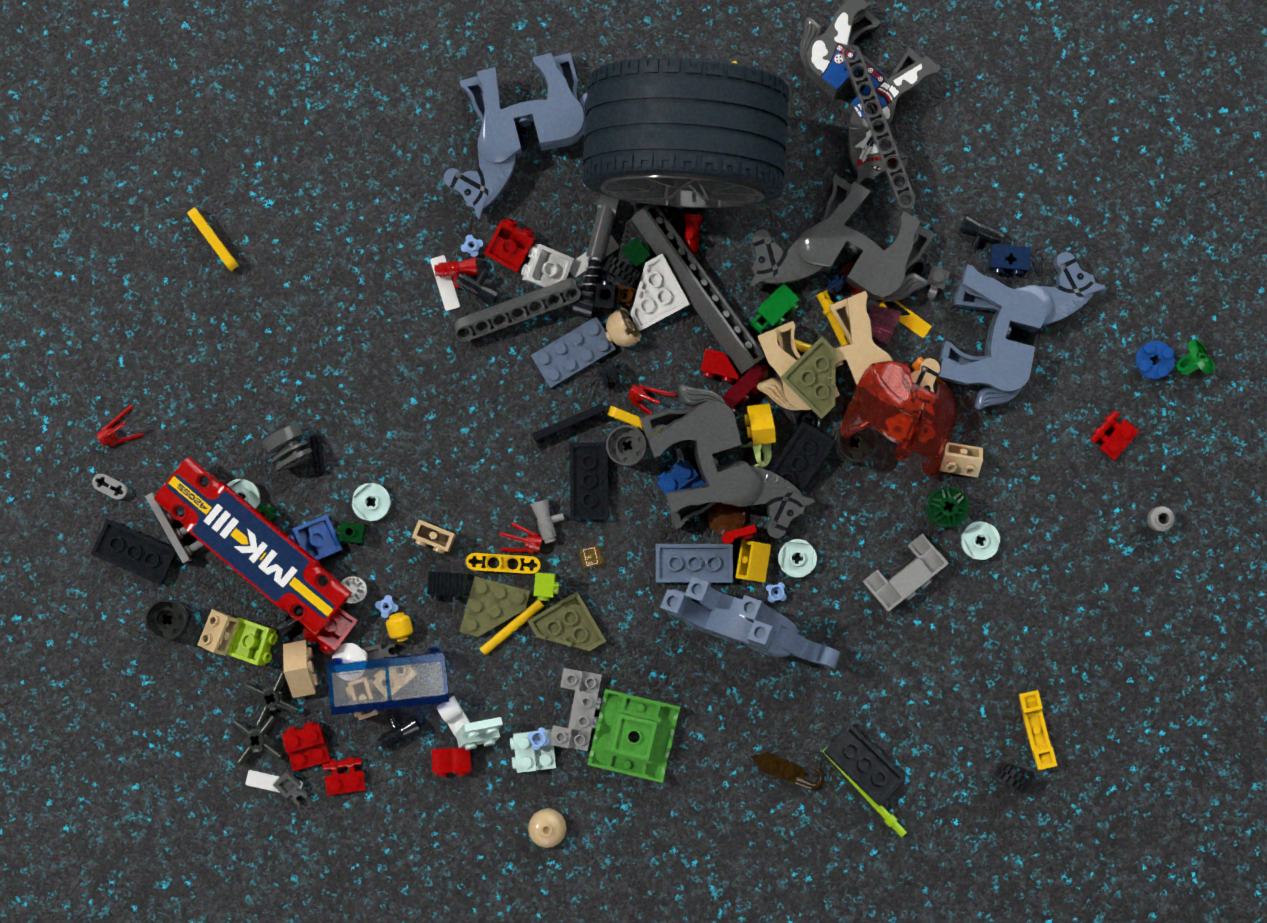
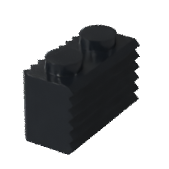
M428 571L427 594L431 595V599H443L444 595L450 596V600H462V597L467 596L468 574Z

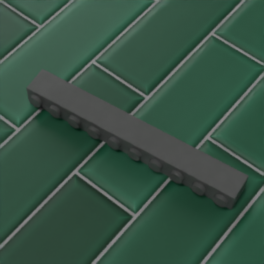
M649 204L643 207L631 220L657 256L662 253L664 254L686 297L740 373L743 374L766 356L658 205Z

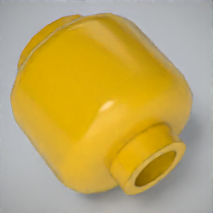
M404 612L392 614L386 621L389 637L397 639V642L407 640L408 635L413 632L410 617L404 615Z

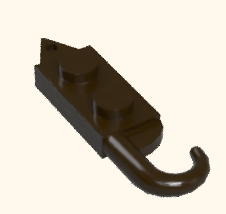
M768 752L750 756L759 767L758 770L808 790L819 789L824 783V774L818 768H815L814 771L818 773L819 780L816 783L804 780L805 770L801 765Z

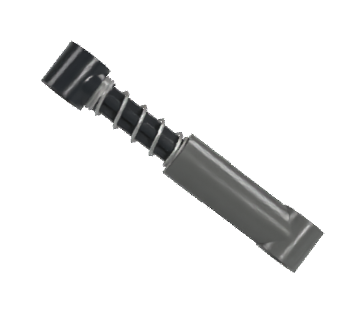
M600 195L595 223L586 254L589 258L587 259L588 266L585 268L586 274L583 276L584 283L580 291L581 296L573 305L572 313L587 317L592 316L595 303L593 290L594 286L597 285L595 282L598 277V269L601 268L599 266L600 262L604 261L619 205V198Z

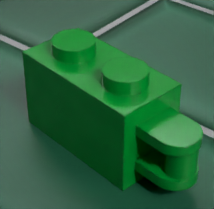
M783 283L756 310L758 316L750 324L759 333L767 325L771 328L774 325L778 327L785 320L783 316L788 311L793 313L799 307L797 303L800 299ZM762 318L766 323L762 325L758 319Z

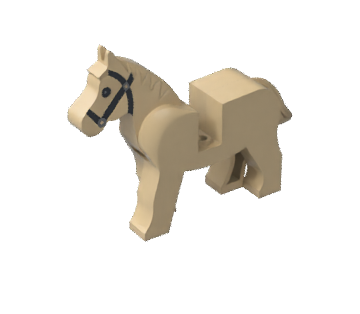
M866 291L829 305L849 340V344L834 348L836 350L835 368L843 365V360H846L858 388H866L875 397L888 404L909 410H925L930 415H934L931 404L936 399L933 385L940 372L939 363L932 358H926L921 362L919 370L903 377L890 355L874 344L872 340L871 323L866 310L868 297ZM793 321L758 335L768 363L780 377L801 357L795 347V324ZM770 378L757 385L758 390L768 395L783 408L789 410L811 409L783 380L781 383L775 378ZM835 384V398H836V397L840 396V394H839L838 389H837L836 384Z

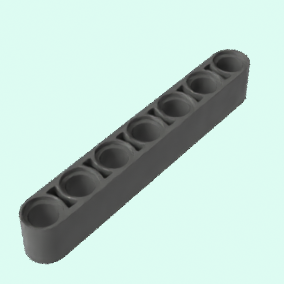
M568 278L459 318L454 324L456 338L459 341L466 342L573 303L581 296L578 282L575 279ZM569 289H575L572 292H568ZM552 295H557L555 298H549ZM533 302H539L537 305H532ZM517 308L521 309L520 311H517V312L513 311V310H515V309H517ZM498 315H503L501 318H496ZM462 328L467 329L466 331H460Z

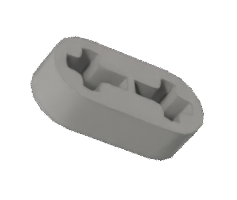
M97 474L93 478L92 484L96 490L118 500L127 497L129 491L124 483L105 474ZM105 478L104 482L108 483L109 486L106 487L102 485L101 487H99L100 483L98 482V479ZM122 486L123 494L116 496L117 492L112 490V487L120 488Z

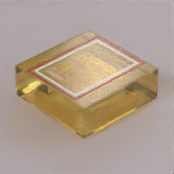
M598 545L579 549L583 568L602 564Z

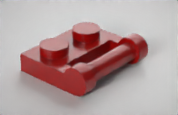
M754 524L726 532L722 535L721 541L724 544H730L738 537H741L742 540L754 537L753 533L757 532L756 526Z

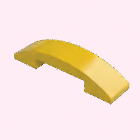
M1038 690L1019 694L1023 720L1037 769L1042 770L1057 766Z

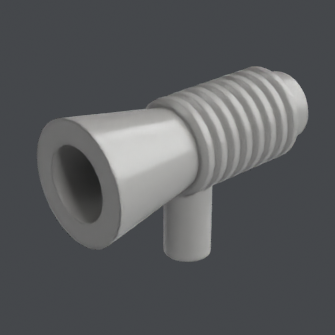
M548 499L530 504L537 517L542 540H544L545 544L556 541L555 537L557 535L553 523L563 521V514L550 516Z

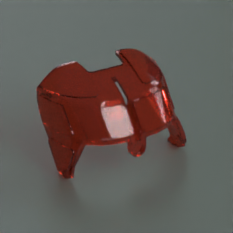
M896 361L872 363L864 371L856 387L852 401L840 426L841 435L848 439L854 433L873 425L882 435L899 445L894 451L897 460H905L913 452L928 456L927 462L922 463V468L925 474L931 477L938 469L942 451L945 449L955 425L957 403L952 390L940 381L937 382V393L913 383L910 368L907 365ZM924 402V407H923V412H922V418H921V420L918 422L919 417H920V414H921L922 403Z

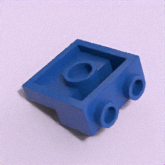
M682 459L673 465L674 470L670 473L665 471L657 477L659 481L656 482L663 493L705 484L689 461L686 460L684 462Z
M328 515L292 528L289 531L290 535L288 536L317 561L343 550Z

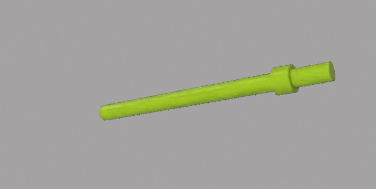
M830 759L885 819L884 822L889 827H892L900 837H903L907 832L897 822L898 819L893 814H890L882 805L878 806Z

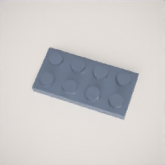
M594 317L535 352L531 357L551 389L615 351L616 348L606 337V332L598 318Z
M656 544V582H690L691 578L694 577L708 583H733V544Z

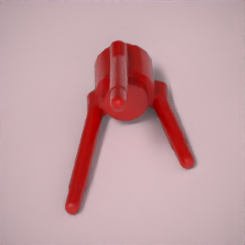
M633 384L627 398L631 399V403L638 406L645 413L651 414L652 412L639 403V401L643 402L646 399L658 405L661 402L646 395L647 392L645 391L676 397L677 394L645 387L641 384L639 386Z
M133 405L127 407L108 425L101 428L102 431L97 433L98 440L103 446L109 444L112 447L118 443L144 435L139 433L115 440L117 438L116 431L125 426L126 422L114 428L112 426L133 408Z
M514 522L511 525L528 534L527 538L499 532V536L524 542V547H528L500 548V551L533 554L534 551L539 552L542 537L538 536L539 533L532 532Z

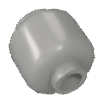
M1155 507L1147 515V523L1155 531L1169 530L1175 522L1173 512L1167 507Z

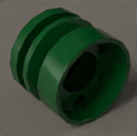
M948 486L936 489L930 493L924 505L925 515L930 523L942 528L960 524L966 518L969 509L968 500L964 493L955 487ZM945 502L952 505L950 512L949 510H944Z

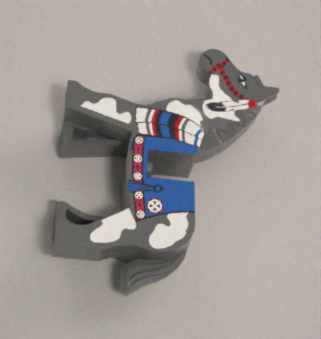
M847 0L835 13L831 25L824 34H822V27L811 17L805 19L804 33L800 42V57L804 64L806 75L833 98L850 80L842 59V51L847 46L853 45L863 35L876 31L881 24L867 10L869 4L864 0ZM909 48L891 76L887 79L872 61L862 55L888 126L893 119L897 99L915 89L923 80L935 77L941 69L929 57L921 58ZM848 49L846 51L847 58L855 59V50ZM855 67L853 75L856 78H861L863 70L860 67ZM868 86L860 92L861 95H869L870 89ZM856 97L848 109L851 117L848 125L847 142L850 160L857 174L856 183L861 184L864 180L873 181L880 174L885 173ZM872 103L868 104L867 112L872 115L875 114L876 106ZM876 122L874 130L877 133L882 132L883 124ZM880 144L882 150H889L888 147ZM898 151L902 164L905 168L908 162V158L906 154ZM890 158L887 161V166L890 169H894L897 166V161L894 158Z

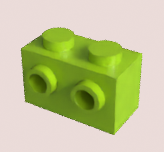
M535 573L534 596H538V600L550 601V597H554L559 592V582H556V574Z

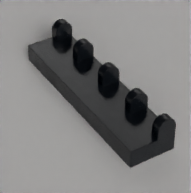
M603 403L532 433L538 449L542 447L539 440L552 435L555 442L557 441L555 433L569 427L573 434L575 433L573 425L587 420L588 425L592 426L591 417L602 413L603 418L608 419Z

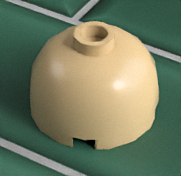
M625 308L616 310L609 316L606 323V337L610 342H614L621 347L632 346L639 342L641 338V332L638 330L635 322L629 319L630 313Z
M550 808L534 813L528 825V832L532 841L538 846L545 848L554 847L559 844L565 837L567 830L566 821L562 814Z

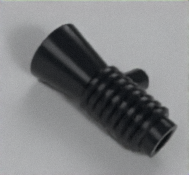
M969 214L965 215L959 231L976 235L971 245L975 249L979 248L982 239L991 241L993 244H1000L1004 236L1000 229L998 230L993 226L986 225V223H981Z
M481 270L477 279H473V277L466 273H460L455 281L458 287L463 290L465 289V291L472 295L474 294V296H478L488 306H491L499 291L498 289L483 285L489 274L485 270Z
M392 715L387 718L392 730L381 735L378 742L382 749H389L405 740L406 737L422 732V728L414 715L400 726L395 716Z

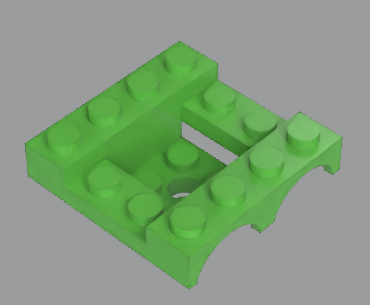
M605 688L587 765L663 783L680 706ZM636 731L639 733L640 738L637 742H631L628 739L630 732Z

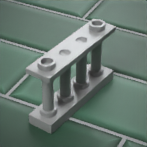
M156 493L148 494L145 497L182 563H189L193 560L191 557L193 552L205 545L199 540L191 545H185L182 538L189 532L184 527L180 529L175 528L172 523L174 518L154 500ZM182 506L178 509L179 515L185 513V509Z

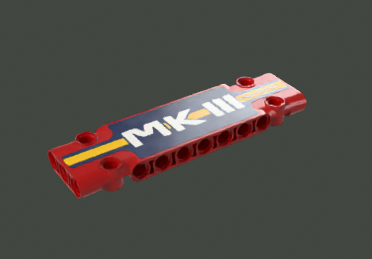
M187 457L154 497V500L166 509L174 519L184 524L183 527L277 607L287 611L293 619L298 620L316 636L324 629L352 594L350 590L334 578L332 573L323 569L321 563L228 485L222 481L219 482L213 474L207 472L191 457ZM206 476L210 480L207 487L202 483L203 478ZM181 506L185 509V514L182 517L178 514V509ZM322 575H325L328 578V584L326 586H323L320 583V578ZM298 605L302 606L304 610L301 616L297 615L295 611Z

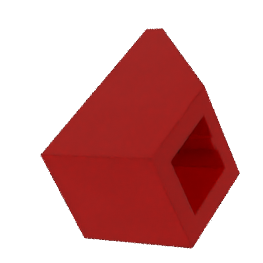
M706 348L700 373H704V377L714 379L715 376L721 377L722 381L727 383L737 381L739 375L726 354Z

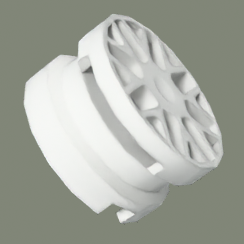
M347 577L341 582L342 585L352 592L346 602L358 603L365 598L367 586L361 578Z

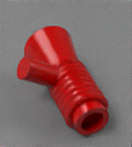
M684 214L686 226L684 243L696 258L699 248V230L703 216Z
M476 257L460 262H441L438 265H434L435 276L440 278L453 276L454 288H460L455 283L460 273L478 276Z

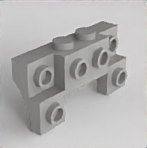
M921 534L907 545L916 556V559L887 581L880 571L876 570L862 581L887 612L905 598L907 600L911 599L917 594L915 592L916 589L920 586L924 588L932 582L930 578L949 564L924 534Z
M568 668L563 669L560 687L575 690L568 728L553 725L549 745L588 751L592 728L596 729L598 717H594L595 709L599 710L601 698H598L602 674Z

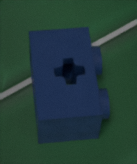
M993 244L989 252L988 270H993V273L997 274L1011 271L1013 275H1024V273L1030 270L1031 247ZM1010 257V260L1014 261L1011 264H1009V261H1006L1005 259Z

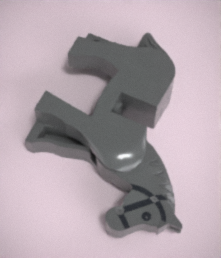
M837 175L831 183L832 193L826 204L822 222L806 230L788 251L784 252L778 245L772 243L771 236L766 230H758L752 237L751 243L755 253V262L751 267L754 278L750 287L761 282L766 284L792 283L807 279L819 271L828 272L843 247L846 248V252L853 256L859 255L845 282L860 292L866 291L867 298L870 300L888 302L902 300L916 290L928 285V281L918 274L909 273L905 276V272L920 259L934 233L919 225L920 220L904 211L899 218V230L894 243L883 251L865 235L845 226V223L871 191L855 181L853 184H850Z
M681 384L678 390L682 402L690 407L682 409L667 408L639 417L653 457L660 456L669 446L676 442L692 440L696 463L705 484L698 487L664 492L669 506L668 511L675 529L681 528L689 518L701 514L716 503L737 507L766 503L769 519L765 524V531L773 538H780L786 533L791 520L803 514L806 505L815 502L812 498L803 496L793 484L779 475L760 467L749 466L742 459L719 467L717 458L713 454L741 445V440L733 411L718 394L710 390Z

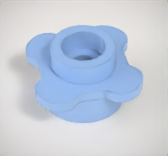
M467 235L465 243L461 245V250L471 254L472 257H476L480 247L483 246V241L473 238L472 235Z
M779 582L777 585L768 584L766 586L769 602L773 603L776 600L784 601L786 599L784 594L785 585L782 582Z
M386 595L383 600L375 603V607L380 610L383 618L389 617L390 613L398 610V605L392 601V596Z
M542 727L538 731L528 733V739H530L534 750H538L543 745L548 746L550 743V739L545 734L546 730Z

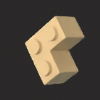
M306 640L283 644L284 674L293 698L316 694L315 686L318 685L317 674H313L314 666L311 661L313 650L312 647H308Z

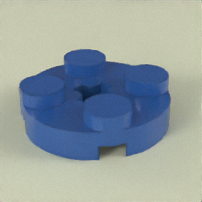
M1161 341L1145 343L1137 350L1135 355L1136 367L1141 375L1148 379H1159L1167 376L1173 369L1175 362L1173 349ZM1156 355L1158 356L1159 363L1153 365V361L1150 360V357H1154Z

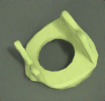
M752 441L742 446L743 448L753 447L758 464L752 466L761 468L768 466L772 455L771 443L753 445ZM761 449H762L763 454H764V460H763V461L761 460Z

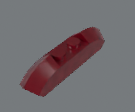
M754 365L721 397L733 413L737 410L735 406L739 402L743 404L751 396L749 394L750 391L754 395L760 392L757 389V385L767 379L769 366Z

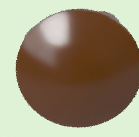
M716 503L709 508L707 518L710 527L716 533L724 535L726 532L742 528L745 523L746 514L744 507Z

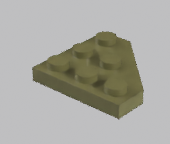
M822 336L780 377L821 419L835 406L836 350Z
M475 576L459 632L476 637L481 636L526 610L531 591Z
M578 592L528 620L537 638L591 651L606 642Z

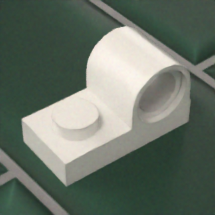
M454 696L437 706L439 714L447 722L455 737L458 730L464 724L470 723Z

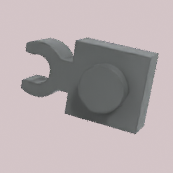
M382 644L362 648L368 655L367 667L386 663L384 657L391 659L398 657V654L391 655L389 653V649L396 645L389 644L385 649H382Z
M288 770L273 783V786L285 798L291 795L296 805H299L301 802L297 796L302 795L305 799L308 797V793L304 789H299L301 783Z

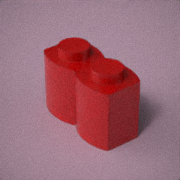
M459 747L433 748L431 750L432 773H437V776H448L450 772H456V776H466L468 772L472 771L471 750L459 749Z

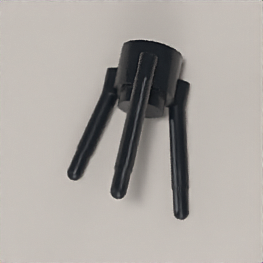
M289 613L280 618V622L276 624L279 632L284 637L287 635L292 637L296 633L303 631L305 627L302 626L294 629L297 627L295 622L298 620L292 619Z

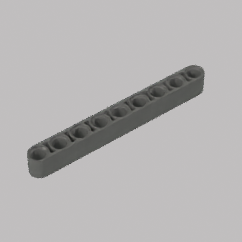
M849 45L842 51V59L896 203L902 208H910L915 203V196L863 56L856 45ZM848 49L855 50V59L847 58L846 51ZM855 67H860L863 70L861 78H856L853 75ZM866 85L869 87L870 93L868 96L861 95V86ZM870 103L874 104L877 108L876 113L873 115L867 112V106ZM876 122L883 124V130L880 133L874 130ZM883 140H888L890 143V148L887 151L882 150L880 147ZM890 158H894L897 161V166L894 169H890L887 166V161ZM897 176H901L904 180L901 187H897L894 184V179ZM904 194H908L911 199L907 205L901 203V197Z

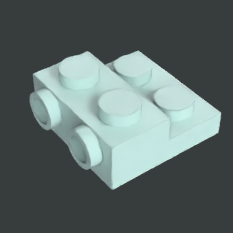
M501 717L464 724L456 733L459 749L471 750L480 744H484V746L495 744V741L500 737L498 729L503 725Z
M552 729L546 730L545 733L549 739L551 738ZM529 732L514 733L513 738H510L511 750L515 749V757H512L513 769H517V773L556 768L554 745H543L538 750H534L530 739H528Z

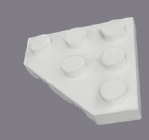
M663 253L647 261L643 269L630 314L639 331L690 304Z

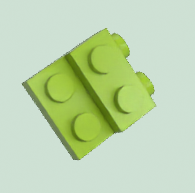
M237 617L240 622L227 655L258 666H265L271 660L272 654L270 649L277 641V630Z

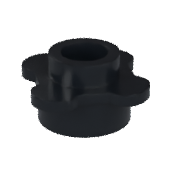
M918 262L914 265L912 273H916L927 280L932 265Z

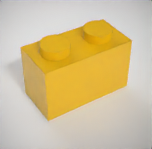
M770 403L747 406V414H744L745 426H747V436L752 438L753 445L775 443V426Z
M741 540L735 578L765 583L771 545Z

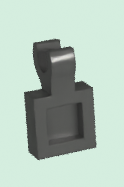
M932 265L927 279L930 288L925 299L933 301L937 290H944L950 274L949 271Z

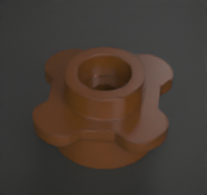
M619 285L615 301L631 306L636 290Z

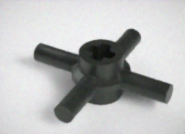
M280 671L273 687L262 690L249 683H246L244 690L260 697V703L263 708L255 722L259 726H263L270 710L281 707L295 715L299 710V707L283 700V694L280 691L286 678L283 671ZM273 694V698H275L276 700L274 702L269 703L268 701L270 699H268L267 697Z
M270 715L261 729L249 730L237 720L232 723L231 726L245 736L246 748L236 760L239 765L242 766L252 752L264 750L277 761L282 756V754L268 744V736L266 734L276 722V717ZM259 736L260 738L258 741L260 742V744H254L255 740L253 737Z

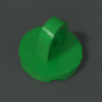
M1198 339L1189 341L1187 344L1190 353L1178 361L1176 366L1178 371L1183 375H1188L1198 368L1207 375L1215 371L1212 358H1207L1208 352L1205 346Z

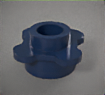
M841 273L831 276L827 281V290H832L833 292L842 290L846 285L843 280L845 275Z

